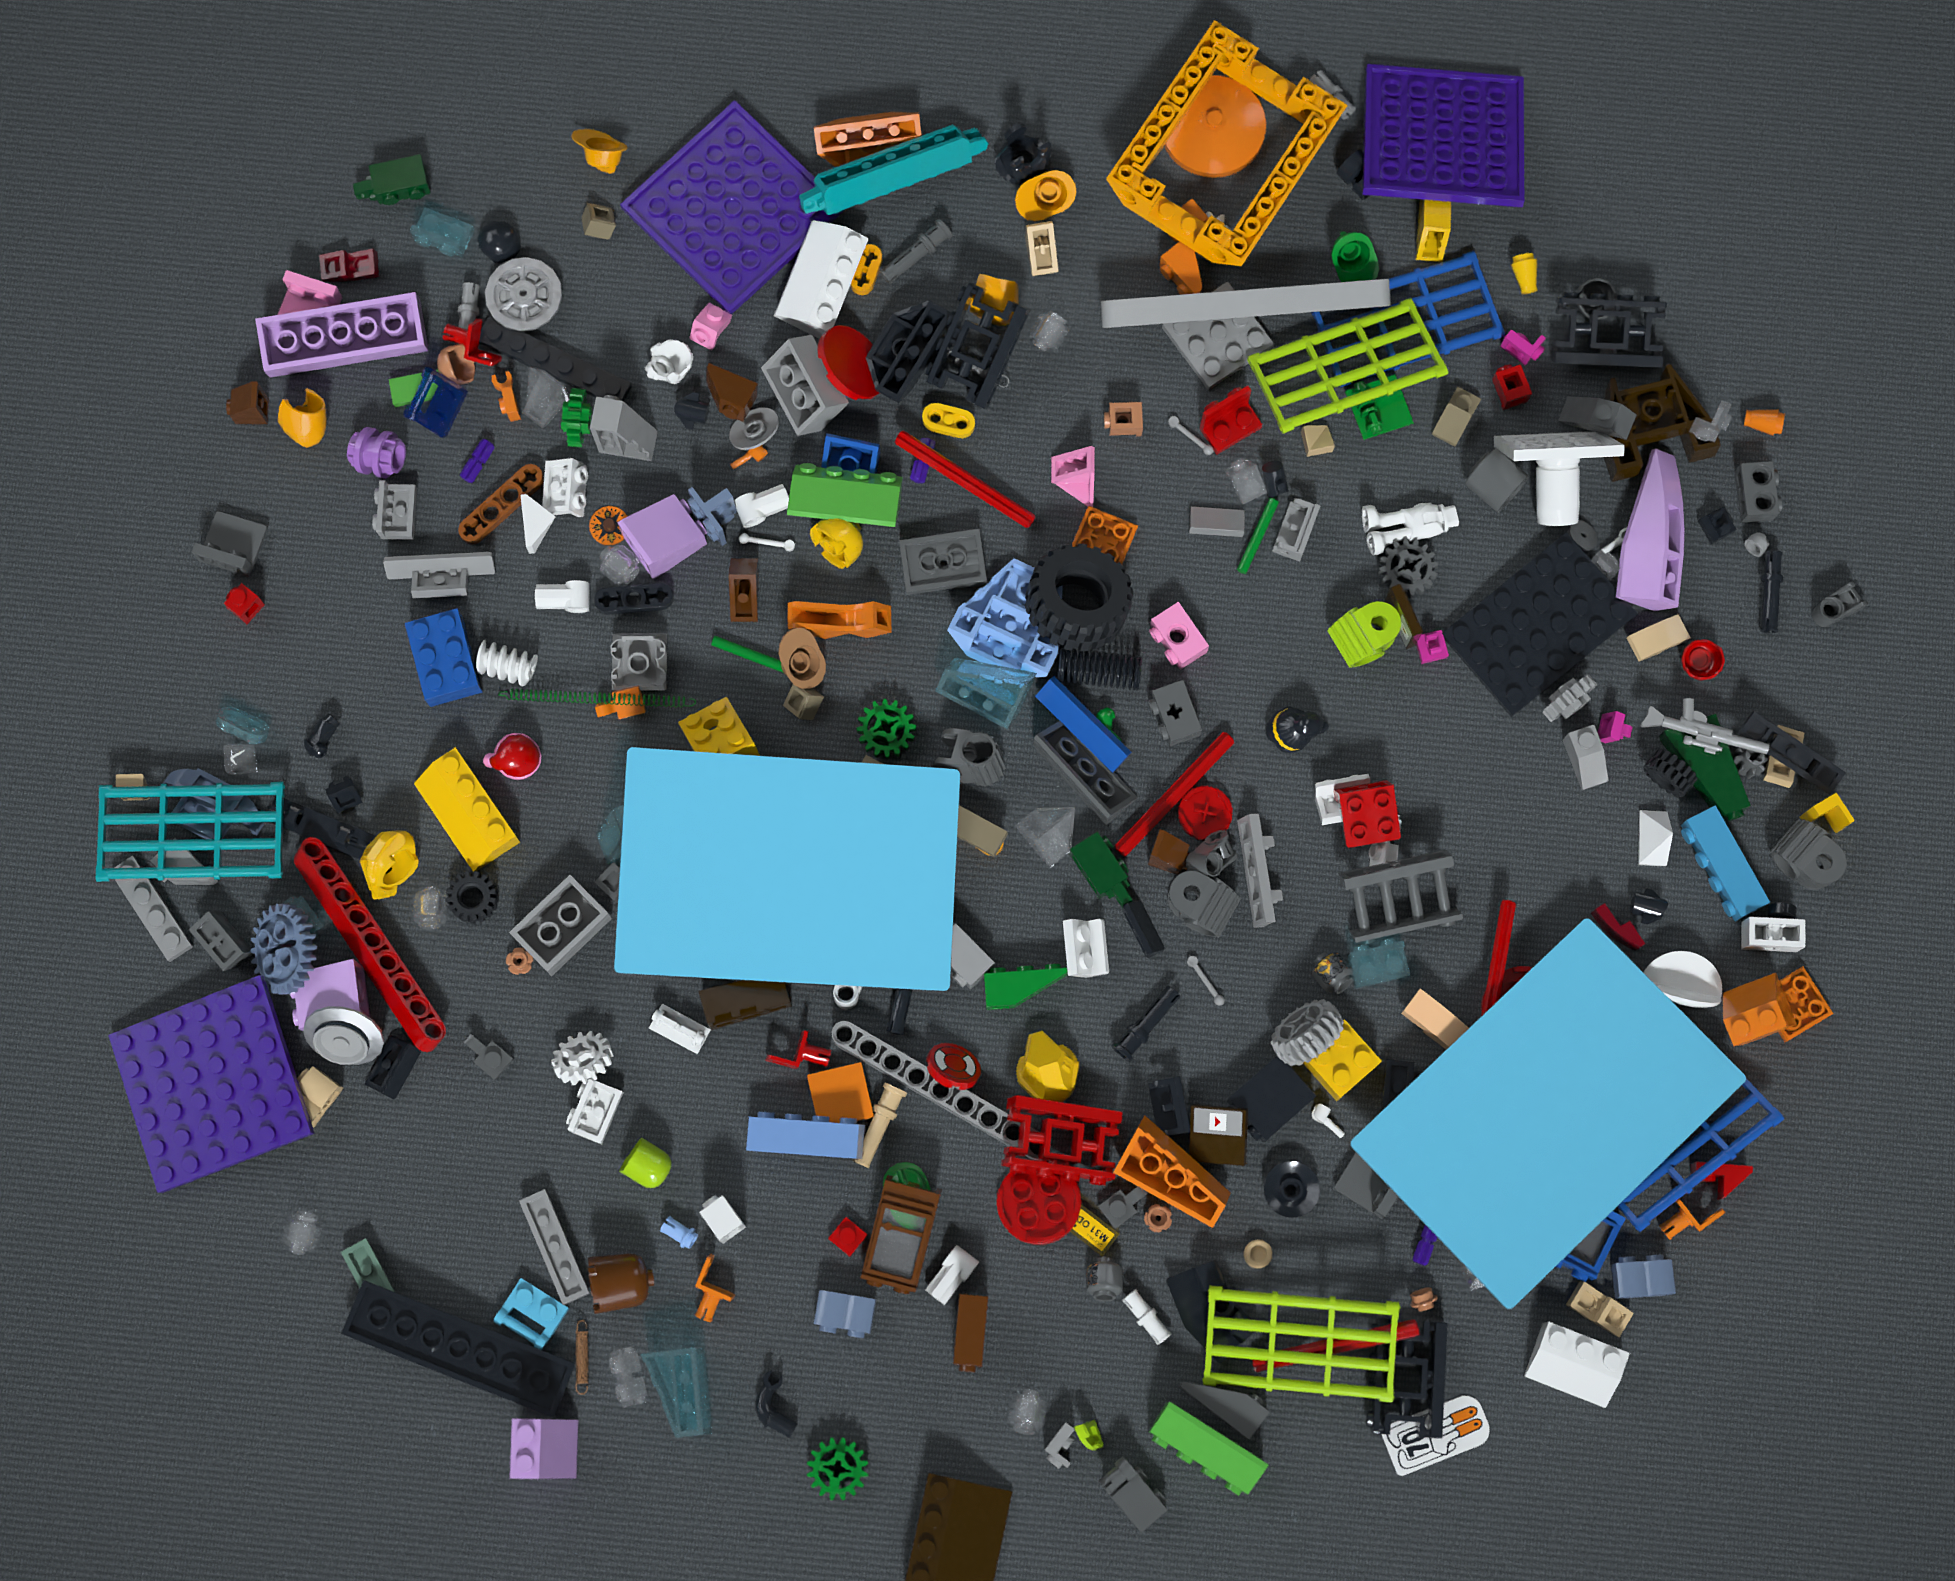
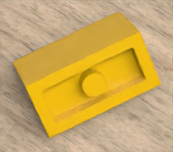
M1837 792L1800 816L1802 820L1805 819L1813 822L1824 815L1835 833H1838L1854 822V818Z

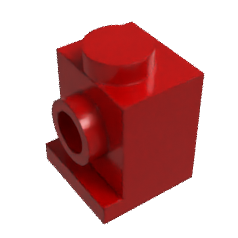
M1509 364L1497 369L1492 381L1502 403V409L1505 410L1528 402L1532 391L1521 364L1514 367ZM1506 384L1512 385L1514 389L1508 390Z
M242 583L238 588L234 587L229 591L224 602L226 608L245 624H248L265 605L255 593Z

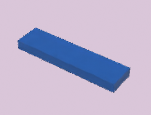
M1055 676L1050 678L1035 696L1112 773L1132 753Z

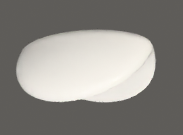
M1674 951L1663 954L1653 960L1643 972L1673 1003L1700 1008L1714 1007L1721 1003L1722 982L1719 973L1706 958L1696 953Z

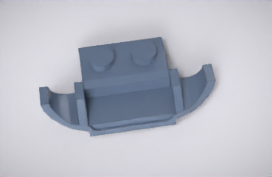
M199 768L197 770H175L162 783L168 786L216 785V783L230 785ZM247 795L223 796V812L258 811ZM216 796L182 797L171 813L215 812ZM241 822L256 836L264 826L263 822ZM215 823L177 824L205 839H214ZM223 823L222 839L232 824L238 826L239 823Z

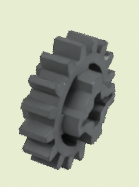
M1404 538L1401 546L1397 541L1393 542L1392 549L1386 548L1384 551L1386 557H1381L1379 561L1381 565H1384L1378 570V574L1385 575L1381 581L1382 584L1390 583L1389 590L1397 584L1402 585L1409 598L1413 597L1415 591L1421 596L1425 591L1424 587L1430 589L1433 585L1431 580H1435L1437 577V573L1432 570L1437 569L1438 562H1431L1435 553L1427 554L1428 545L1425 544L1419 547L1417 539H1415L1413 544H1409L1408 539ZM1395 557L1397 566L1391 570V561ZM1404 565L1414 567L1412 572L1409 569L1404 570ZM1425 566V577L1421 579L1422 575L1419 571Z

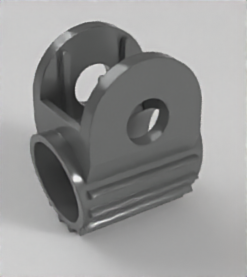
M949 728L943 731L941 740L949 746V749H953L951 758L938 757L934 761L932 768L957 769L960 772V782L976 783L977 786L984 787L987 785L993 786V783L999 782V778L1004 776L1003 770L1006 769L1004 765L1005 760L994 737L988 736V733H972L969 730ZM991 756L985 762L976 763L979 759L983 757Z
M1805 819L1797 820L1770 851L1773 861L1788 878L1812 890L1825 888L1837 881L1844 874L1847 865L1845 853L1832 840L1831 835L1820 826ZM1816 861L1820 862L1822 869L1817 866Z
M1186 871L1179 874L1173 880L1168 893V905L1171 912L1177 918L1183 920V924L1186 927L1215 938L1220 937L1241 900L1220 879L1214 876L1209 878L1197 871ZM1194 892L1198 899L1189 901L1184 897V893Z

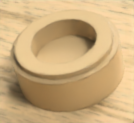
M1253 1240L1244 1249V1260L1252 1268H1263L1272 1259V1249L1263 1240Z

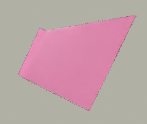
M1089 446L1052 457L1051 483L1056 484L1086 506L1093 507L1094 447Z

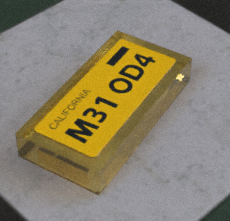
M1081 1205L1078 1220L1070 1233L1102 1257L1119 1236L1118 1232L1083 1205Z

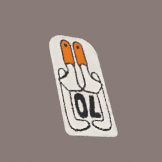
M1461 1396L1444 1403L1443 1439L1417 1437V1422H1394L1390 1427V1435L1382 1434L1398 1475L1403 1476L1483 1444L1489 1436V1424L1480 1403L1473 1397ZM1429 1409L1412 1415L1426 1417L1425 1429H1428Z

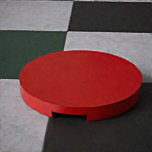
M839 325L826 331L818 342V358L822 359L828 372L826 377L845 396L854 400L858 398L871 400L879 394L875 390L866 361V356L873 344L857 330Z
M1033 1160L1049 1163L1047 1160ZM1026 1170V1173L1009 1172L1002 1181L997 1193V1211L1006 1230L1016 1239L1032 1245L1050 1244L1066 1236L1076 1224L1081 1210V1195L1076 1181L1063 1180V1175L1053 1174V1177H1040L1033 1170Z

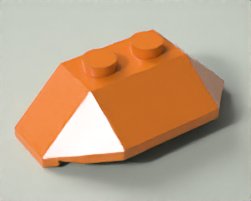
M886 112L841 118L814 127L817 154L835 167L922 136L919 113Z

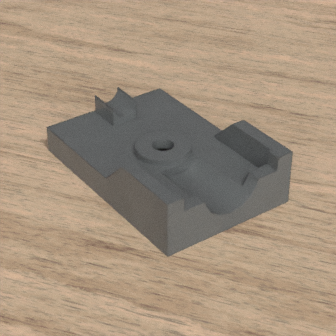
M980 529L899 540L907 595L944 589L964 590L984 587L987 584ZM942 560L947 561L945 567L940 566Z

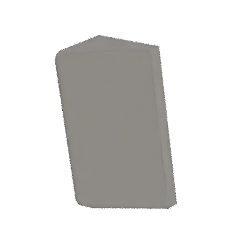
M1191 506L1189 533L1243 537L1245 510Z

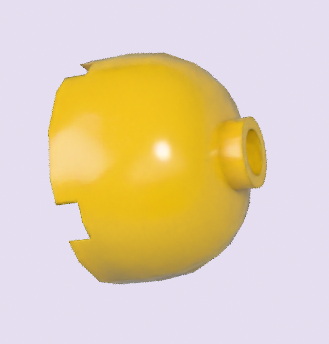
M836 518L822 519L810 529V536L814 545L820 544L824 549L821 553L823 557L840 569L848 568L855 562L863 549V537L858 523Z

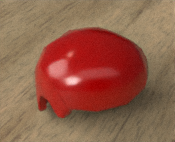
M1701 639L1692 641L1684 648L1681 662L1683 670L1690 677L1702 681L1713 679L1722 671L1725 658L1720 646L1710 640Z

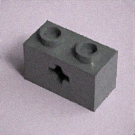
M1183 680L1152 690L1151 699L1148 700L1153 716L1158 715L1161 724L1158 725V730L1162 740L1168 741L1169 747L1201 735L1202 728ZM1171 709H1173L1174 713L1179 712L1177 719H1174L1173 715L1168 716Z

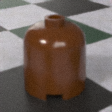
M628 1253L587 1258L589 1267L594 1266L593 1268H588L593 1304L598 1303L593 1305L594 1314L636 1307L646 1301L649 1295V1286H654L653 1270L646 1268L645 1261L641 1256Z

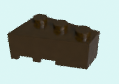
M734 980L729 984L716 985L698 991L707 1024L711 1030L792 1007L785 982Z

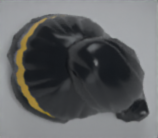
M1287 706L1277 711L1267 722L1266 736L1280 751L1292 753L1304 749L1312 738L1327 731L1329 724L1316 712H1304L1303 710Z

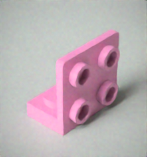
M286 270L283 281L288 290L278 315L340 305L342 295L337 286Z

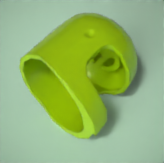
M641 1138L624 1160L619 1172L646 1188H656L664 1182L669 1174L671 1159L666 1152Z

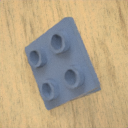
M689 488L690 498L687 501L691 506L690 509L693 515L699 521L703 519L702 522L706 527L705 530L713 542L718 540L721 546L725 545L726 539L720 524L724 525L731 521L737 512L733 496L726 488L704 503L694 488Z

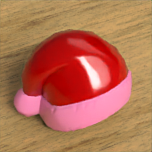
M511 733L504 736L497 743L494 753H488L484 756L483 763L486 767L499 770L507 778L522 780L532 776L538 770L542 755L537 743L529 736L522 733Z

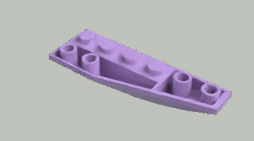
M1652 449L1621 546L1616 598L1652 611L1676 608L1679 604L1684 557V511L1675 456L1658 449Z

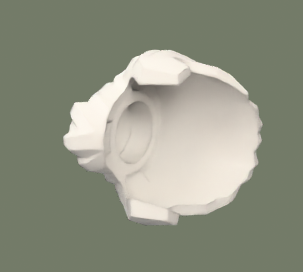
M667 340L663 343H657L650 349L652 358L645 367L648 378L677 384L692 367L693 354L688 345L678 340Z

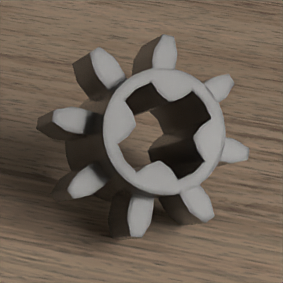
M1740 747L1733 752L1736 756L1733 760L1738 773L1746 776L1747 779H1750L1755 774L1759 776L1765 770L1762 765L1768 758L1764 754Z

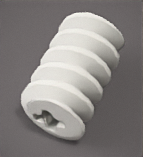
M483 640L477 654L476 669L481 675L487 671L489 677H494L497 674L499 680H505L508 676L510 683H515L518 680L520 686H525L535 672L538 655L535 654L531 660H528V653L524 651L519 658L517 657L516 648L509 655L507 654L506 645H503L498 652L495 642L488 649L486 648V640Z

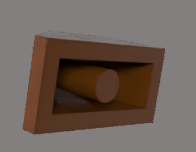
M709 363L706 370V383L718 411L729 419H737L744 422L757 398L758 383Z
M252 381L231 390V399H227L226 411L235 424H268L269 398L258 382Z
M731 558L729 567L731 622H758V558Z
M1160 829L1148 865L1179 875L1182 868L1187 870L1186 859L1189 855L1187 851L1190 845Z

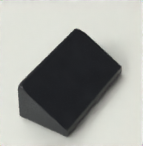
M1141 901L1125 904L1122 912L1145 957L1150 958L1165 949Z
M391 1035L365 1085L391 1099H396L421 1054V1050Z

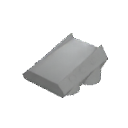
M613 634V642L611 644L612 690H621L639 685L640 690H666L667 634Z

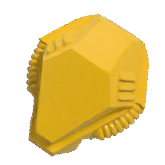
M401 830L381 832L365 848L360 863L373 899L395 896L398 885L405 882L417 869L419 861L416 856L415 841L410 833ZM391 867L392 870L386 874L387 870Z
M1044 1031L1029 1034L1025 1046V1054L1019 1058L1016 1067L1018 1084L1032 1098L1064 1102L1071 1096L1076 1086L1079 1071V1061L1076 1055L1063 1044L1057 1045Z

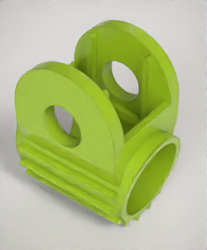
M1377 601L1369 603L1360 609L1357 607L1351 609L1327 631L1349 668L1358 667L1370 663L1385 654L1384 651L1393 644L1400 631L1401 618L1398 611L1392 605ZM1372 625H1378L1382 630H1376Z

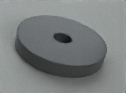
M1578 521V523L1569 526L1568 534L1583 551H1590L1597 545V534L1588 523Z

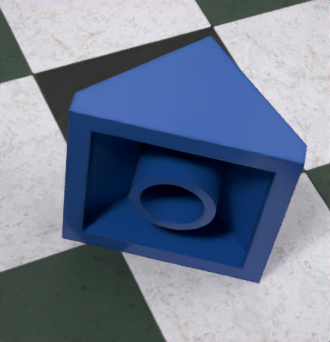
M827 433L821 468L838 466L847 471L864 469L870 473L877 474L881 457L880 444Z

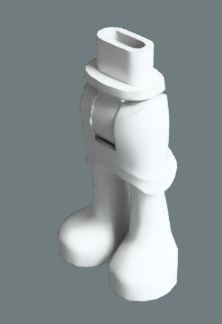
M1419 503L1413 508L1401 509L1391 513H1378L1373 505L1362 507L1363 528L1365 533L1368 532L1366 540L1372 555L1383 553L1385 547L1393 544L1395 541L1401 542L1404 538H1407L1410 543L1415 541V539L1430 538L1447 532L1449 527L1459 526L1455 505L1444 507L1443 504ZM1397 524H1403L1405 526V528L1393 531H1375L1384 527H1389Z

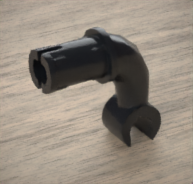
M771 1370L763 1378V1386L755 1400V1411L765 1429L768 1426L790 1438L798 1423L776 1411L777 1408L772 1407L771 1398L773 1392L779 1389L783 1379L781 1376L778 1383L771 1386V1383L768 1381Z

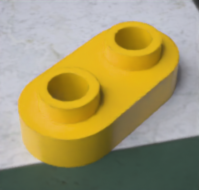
M940 403L929 404L923 410V424L932 432L956 438H967L975 429L974 416L967 410ZM939 416L941 420L935 423L931 421V418ZM963 422L967 426L964 429H959L957 424Z

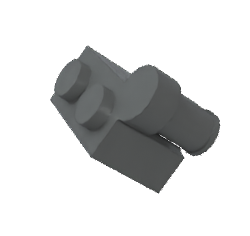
M1122 1456L1114 1463L1115 1467L1098 1481L1139 1532L1142 1533L1167 1511L1164 1506L1167 1500L1157 1488L1151 1491L1145 1483L1148 1477L1138 1466L1133 1468Z

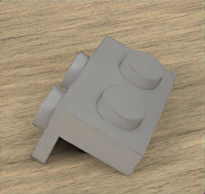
M379 480V488H375L374 492L375 504H378L377 514L373 515L372 524L373 529L376 530L381 539L414 540L416 485L388 484L386 480Z

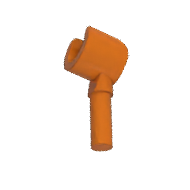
M762 445L749 449L744 456L730 465L735 469L752 457L757 462H760L768 454V451Z

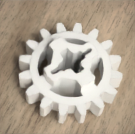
M589 1031L586 1036L579 1032L575 1039L569 1036V1042L566 1044L560 1043L559 1047L561 1050L553 1052L555 1058L551 1062L557 1077L561 1078L563 1083H567L570 1080L572 1085H576L579 1080L586 1084L588 1078L596 1080V1074L599 1072L605 1074L604 1066L612 1064L610 1058L613 1057V1052L607 1038H603L601 1033L594 1036L592 1031Z

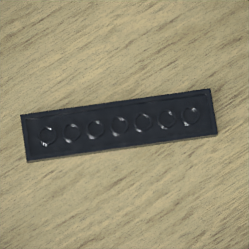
M365 1280L362 1282L341 1332L345 1336L553 1418L576 1365L573 1362Z

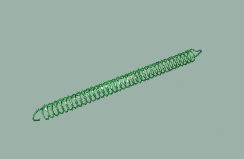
M511 688V690H510V696H511V698H510V699H512V700H515V699L520 700V699L517 698V696H518V689H517V688H516V690H515V696H516V698H515V699L512 698V696H513V689ZM527 689L525 690V699H522L523 690H522V693H521V690H520V699H522L523 701H524V700H527V701H530V700L535 701V700H537V693H538V692H537V689L535 690V699H534V700H532V694H533L532 689L530 690V699H529V700L527 699L528 690H527ZM540 690V692H539L540 699L537 700V701H540V700H541L542 702H544V701L546 700L547 702H549V701L551 700V698H552V690H550V692H549V697H550L549 700L546 699V698H547V690H545V692H544L545 699H544V700L541 699V698H542V690ZM555 690V691H554V698H555L554 701H556V702L561 701V702L563 703L564 701L561 700L562 691H561V690L559 691V698H560V699H559V701H557V700H556L557 691ZM564 691V701L567 703L581 702V691L579 692L578 702H576V691L574 692L573 702L571 701L572 692H569V701H566L567 692ZM584 692V701L581 702V703H584V702H585L586 704H588V703L590 702L591 704H593V703L590 701V700H591V692H589V701H588V702H586V692ZM594 692V695H593L594 701H593V703H594V702L596 703V701H595V700H596V692ZM599 692V694H598V699H599L598 703H599V702L601 703V701H600V700H601V693H600V692ZM604 692V694H603L604 702H603V703H605V704H609V703H610L611 705H613V704L615 703L616 693L613 694V700H614V702H613V703L610 702L611 693H609V694H608V700H609V702L606 703V702H605V700H606V693ZM619 693V694H618V701H619V702H618L616 705H618V704H620V705H623V704L628 705V704H630V699H631L630 693L628 694V704L625 703V699H626V694H625V693L623 694V701H624V702H623V704L620 703L621 694ZM635 694L633 695V704H635ZM639 694V695H638V704H637V705L643 706V705H645V698H646V697H645V694H644V695H643V704L641 705V704H640V698H641V696H640V694ZM650 694L648 695V704L645 706L650 705ZM653 695V704L650 705L651 707L655 705V695ZM658 695V705L662 707L660 705V695ZM663 695V705H664V706H665V695ZM669 695V696H668V705L672 708L673 706H675V704H674V703H675V696H673V705L670 706V695ZM678 696V705L675 706V708H677L678 706L680 708H682L683 706L691 707L693 705H685V696H683V705L681 707L680 696Z

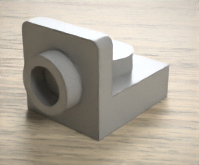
M1066 1422L1044 1449L1049 1453L1046 1459L1058 1469L1062 1465L1068 1468L1071 1464L1057 1453L1060 1448L1066 1451L1075 1439L1071 1435L1075 1429Z

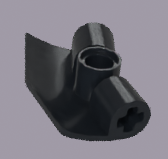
M1216 1259L1166 1279L1184 1327L1205 1350L1209 1312L1208 1289L1210 1286H1221L1223 1289H1228ZM1227 1301V1308L1223 1312L1215 1310L1216 1317L1253 1320L1234 1301ZM1214 1328L1213 1344L1238 1346L1255 1331ZM1212 1356L1219 1364L1227 1358Z

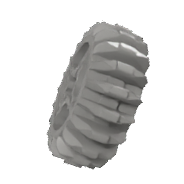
M1324 999L1319 1001L1313 1000L1310 1004L1305 1003L1302 1007H1297L1294 1012L1289 1013L1288 1017L1281 1020V1024L1275 1028V1032L1271 1036L1273 1050L1280 1060H1283L1285 1064L1288 1063L1290 1066L1295 1064L1299 1066L1304 1062L1309 1063L1311 1059L1318 1058L1321 1053L1326 1052V1049L1333 1046L1334 1041L1340 1037V1032L1344 1029L1342 1026L1344 1021L1341 1018V1014L1329 1001L1326 1002Z

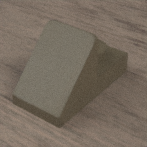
M1457 387L1432 435L1455 447L1479 405L1481 398Z

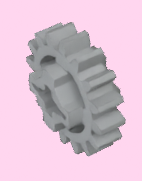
M1590 675L1583 677L1578 682L1575 678H1572L1548 698L1552 703L1542 713L1550 722H1553L1561 715L1567 719L1591 700L1588 694L1597 686V683Z

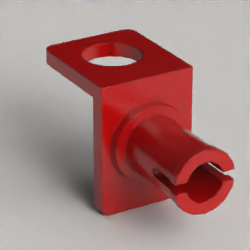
M476 319L468 325V329L453 326L449 323L445 326L443 333H447V335H443V340L464 345V359L488 366H494L502 360L500 355L478 349L482 319Z
M803 1030L794 1061L773 1055L766 1056L765 1061L797 1069L803 1060L827 1067L829 1059L821 1056L829 1057L831 1049L808 1044L806 1040L808 1031Z

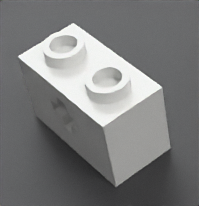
M1748 917L1741 922L1742 950L1798 952L1805 948L1804 919Z
M715 1195L702 1204L704 1209L699 1213L718 1240L723 1244L746 1228L724 1196L718 1198Z

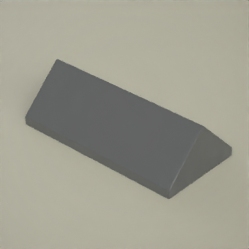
M1061 721L1034 737L1033 747L1105 826L1138 798L1115 772L1112 773Z

